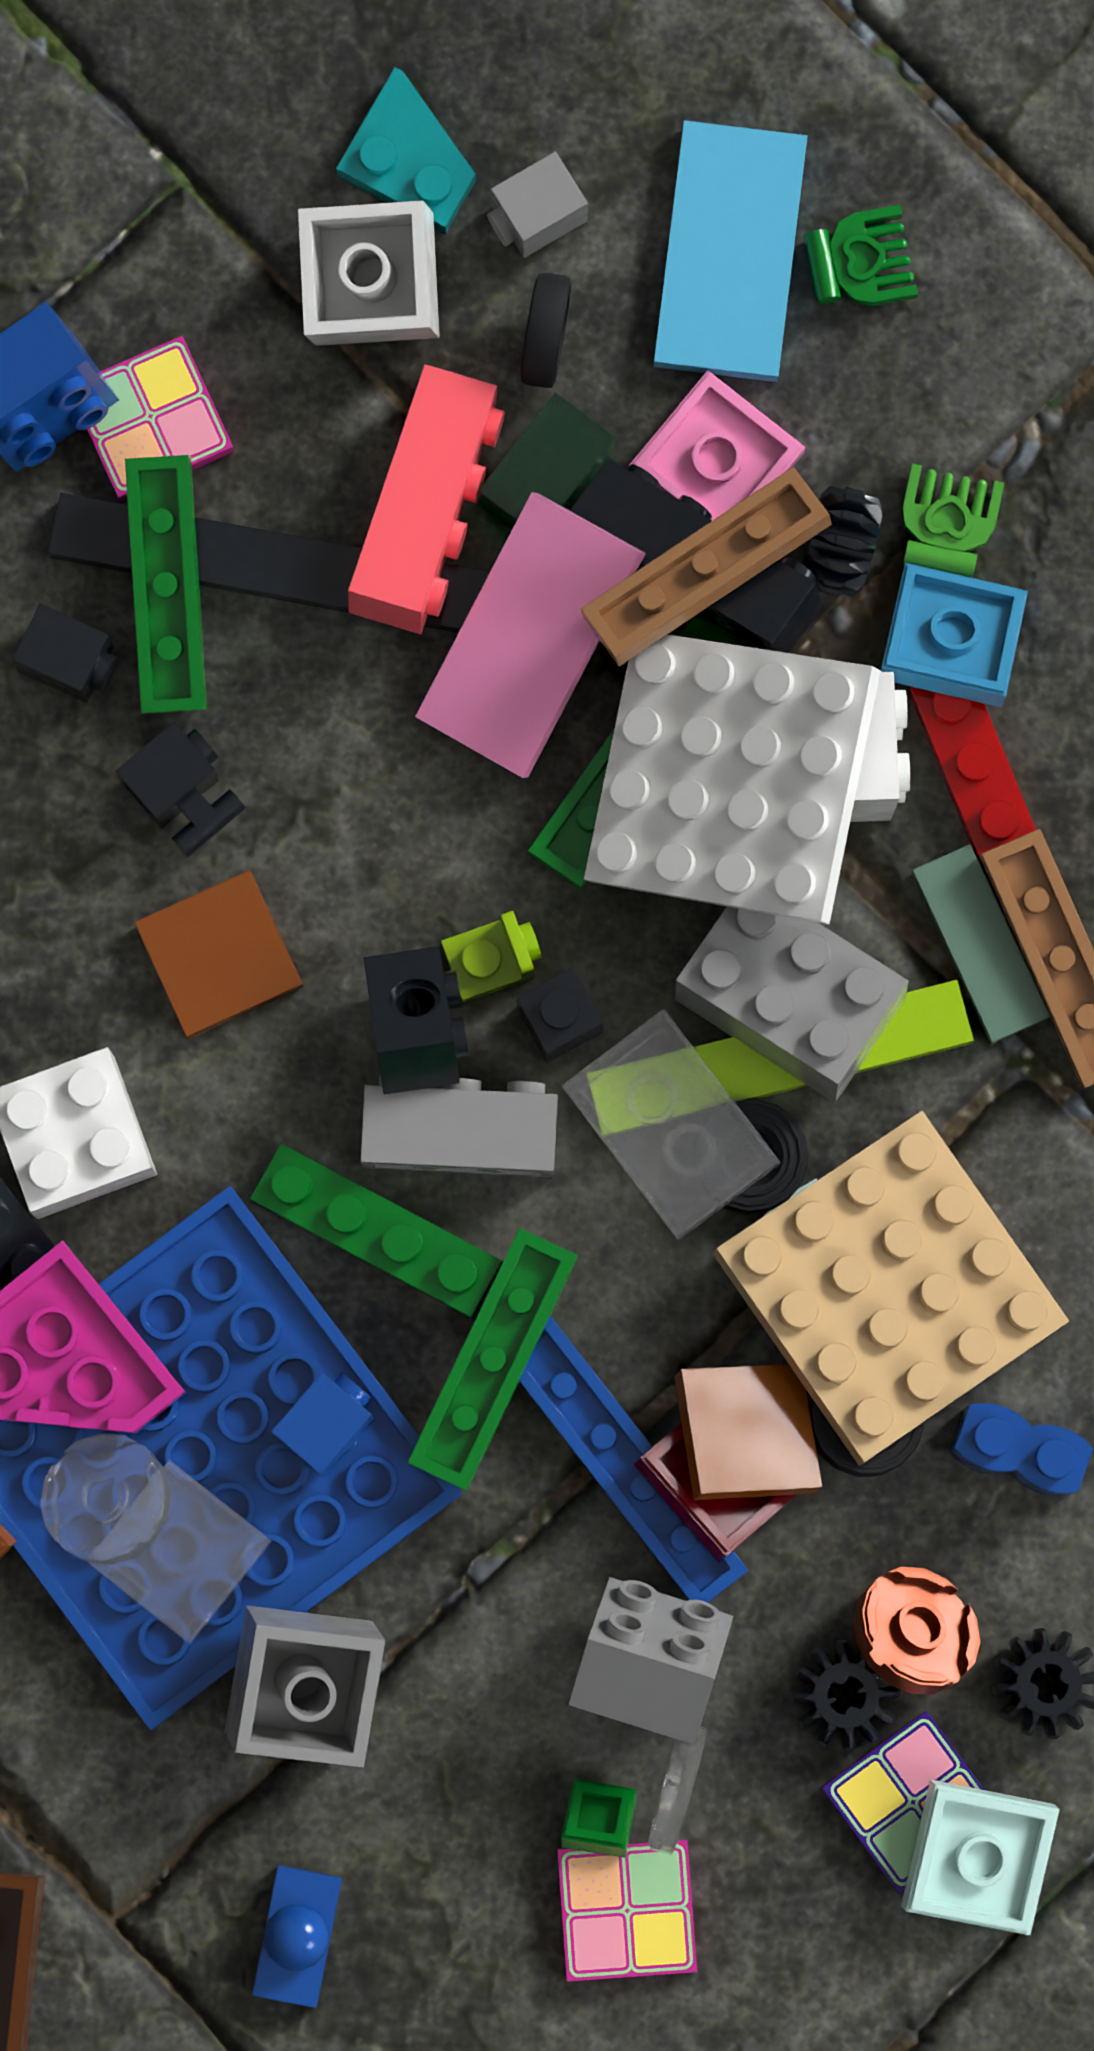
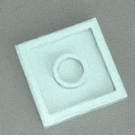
M930 1780L902 1899V1908L906 1912L1031 1935L1060 1809L1052 1803Z

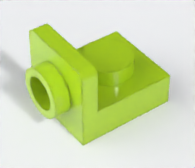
M513 910L501 914V920L441 941L450 969L456 970L462 1003L535 978L532 961L542 958L530 922L518 925Z

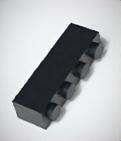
M609 458L570 510L574 514L645 552L646 554L637 571L712 521L711 513L698 501L686 495H681L677 500L662 491L658 480L643 468L631 464L626 469ZM785 557L782 562L776 561L695 616L745 647L790 653L822 608V603L814 574L800 562L790 557Z

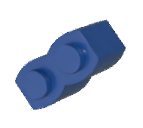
M977 1403L963 1409L949 1452L960 1463L975 1471L986 1474L1010 1473L1020 1484L1032 1491L1050 1496H1065L1079 1492L1093 1447L1080 1435L1066 1428L1053 1425L1031 1426L1021 1415L1006 1407L990 1403Z

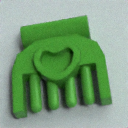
M912 464L902 508L904 529L916 541L908 540L903 564L905 565L906 562L973 578L978 554L969 552L985 546L994 532L1004 482L994 481L987 516L983 518L981 515L988 486L985 480L977 482L970 513L966 506L970 488L969 477L963 476L960 479L957 496L950 495L954 480L951 473L944 474L939 498L931 505L937 473L934 469H929L925 475L920 504H916L914 502L922 465Z

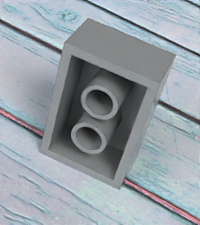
M726 907L676 979L675 1001L731 1037H735L796 1079L836 1103L905 1000L909 980L820 923Z

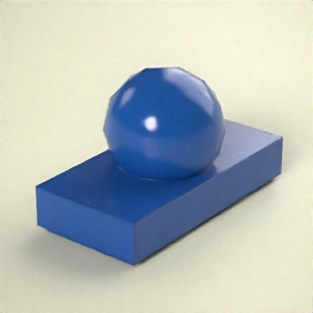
M278 1865L266 1928L264 1930L253 1996L317 2008L343 1877Z

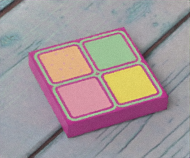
M183 335L100 371L119 401L109 407L107 415L98 424L87 429L119 502L127 500L125 459L191 455L193 471L234 453L233 445Z
M687 1839L628 1844L626 1858L568 1848L557 1849L567 1982L697 1972Z

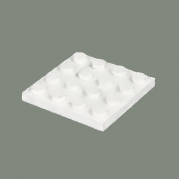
M668 634L628 660L584 880L596 884L830 924L881 671L868 665Z

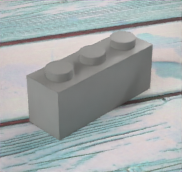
M379 1076V1086L365 1085L361 1164L363 1168L554 1177L558 1094H545L544 1083L512 1081L507 1082V1092L481 1091L482 1081L459 1078L460 1083L445 1085L443 1089L425 1088L386 1095L383 1094L381 1076Z

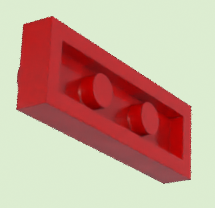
M910 687L908 693L969 843L980 865H983L980 859L981 854L1036 831L1008 759L984 703Z

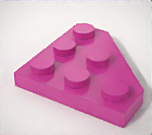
M63 1240L0 1290V1420L136 1434L186 1393Z

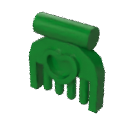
M901 205L853 213L839 221L831 241L827 229L813 230L804 235L818 304H830L839 301L842 298L840 290L854 304L865 306L883 305L916 299L918 297L916 285L882 291L877 289L909 283L914 279V274L910 271L875 277L880 270L910 264L911 259L907 255L886 258V252L905 249L907 247L905 239L881 243L874 239L875 237L902 233L904 225L901 222L865 228V225L901 219Z

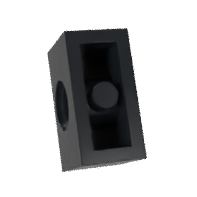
M435 946L363 957L383 1094L460 1083L456 1057L468 1056L469 1051L464 1018L450 1019L449 1009L462 1007L456 970L443 972L440 947Z

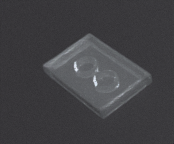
M662 1009L562 1085L563 1089L677 1240H680L781 1164L665 1009Z

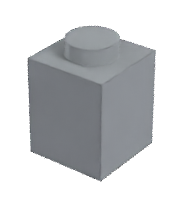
M556 151L491 188L493 211L487 214L489 222L502 244L506 247L514 242L523 258L588 221V202Z

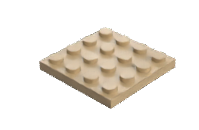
M923 1111L823 1176L712 1252L859 1466L1069 1322L1064 1312Z

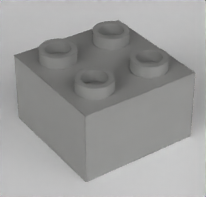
M609 1577L587 1640L569 1705L695 1745L734 1616L718 1611L716 1607L705 1601H685L656 1592L653 1587L641 1581H621Z

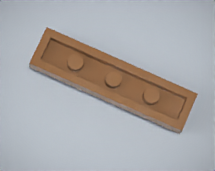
M792 467L582 607L583 617L616 664L621 666L832 525L830 515L797 470Z
M1038 829L981 854L980 859L1050 1014V1018L1079 1084L1084 1089L1094 1084V949L1042 831Z

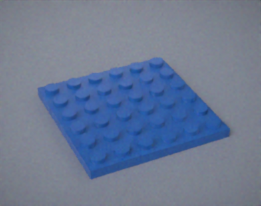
M231 1186L227 1187L99 1283L100 1287L186 1393L136 1434L0 1420V1524L17 1540L13 1546L150 1731L235 1668L246 1605L308 1613L463 1495L457 1486L408 1463L418 1442L419 1435ZM322 1372L332 1381H335L341 1373H344L371 1397L364 1408L374 1418L323 1477L271 1431Z

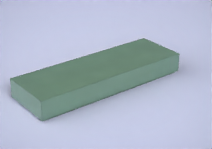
M971 844L913 869L911 874L990 1045L1048 1020L1050 1014Z

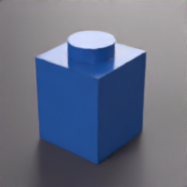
M322 1372L271 1432L324 1477L373 1420V1415L364 1408L371 1397L344 1373H341L335 1381H332Z

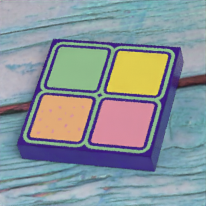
M927 1710L821 1787L898 1894L905 1891L930 1780L984 1790Z

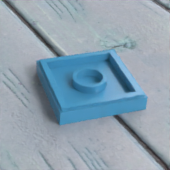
M905 562L880 671L894 672V683L1002 708L1007 694L1028 591Z

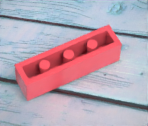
M424 365L348 589L349 613L418 634H422L428 614L436 617L439 616L449 584V580L440 577L447 557L454 560L458 559L467 532L468 524L459 521L465 502L468 501L476 504L483 486L486 467L478 465L484 445L495 447L502 429L505 411L496 409L497 385L430 365Z

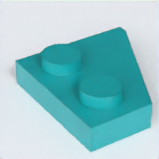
M394 67L337 166V176L387 203L424 201L434 214V228L446 234L476 182V174L405 73Z

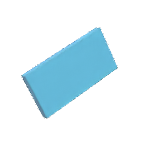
M684 120L653 367L706 373L708 370L713 375L778 382L808 135Z

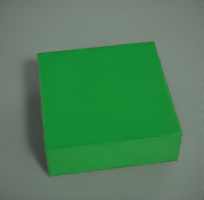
M573 1779L561 1837L562 1848L626 1858L637 1802V1789Z

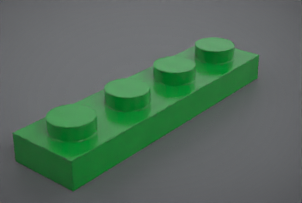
M191 455L125 459L141 713L207 709Z
M280 1144L250 1198L251 1201L474 1321L503 1263L497 1257L283 1144Z
M518 1229L408 1460L409 1464L468 1491L579 1257L578 1255L526 1230Z

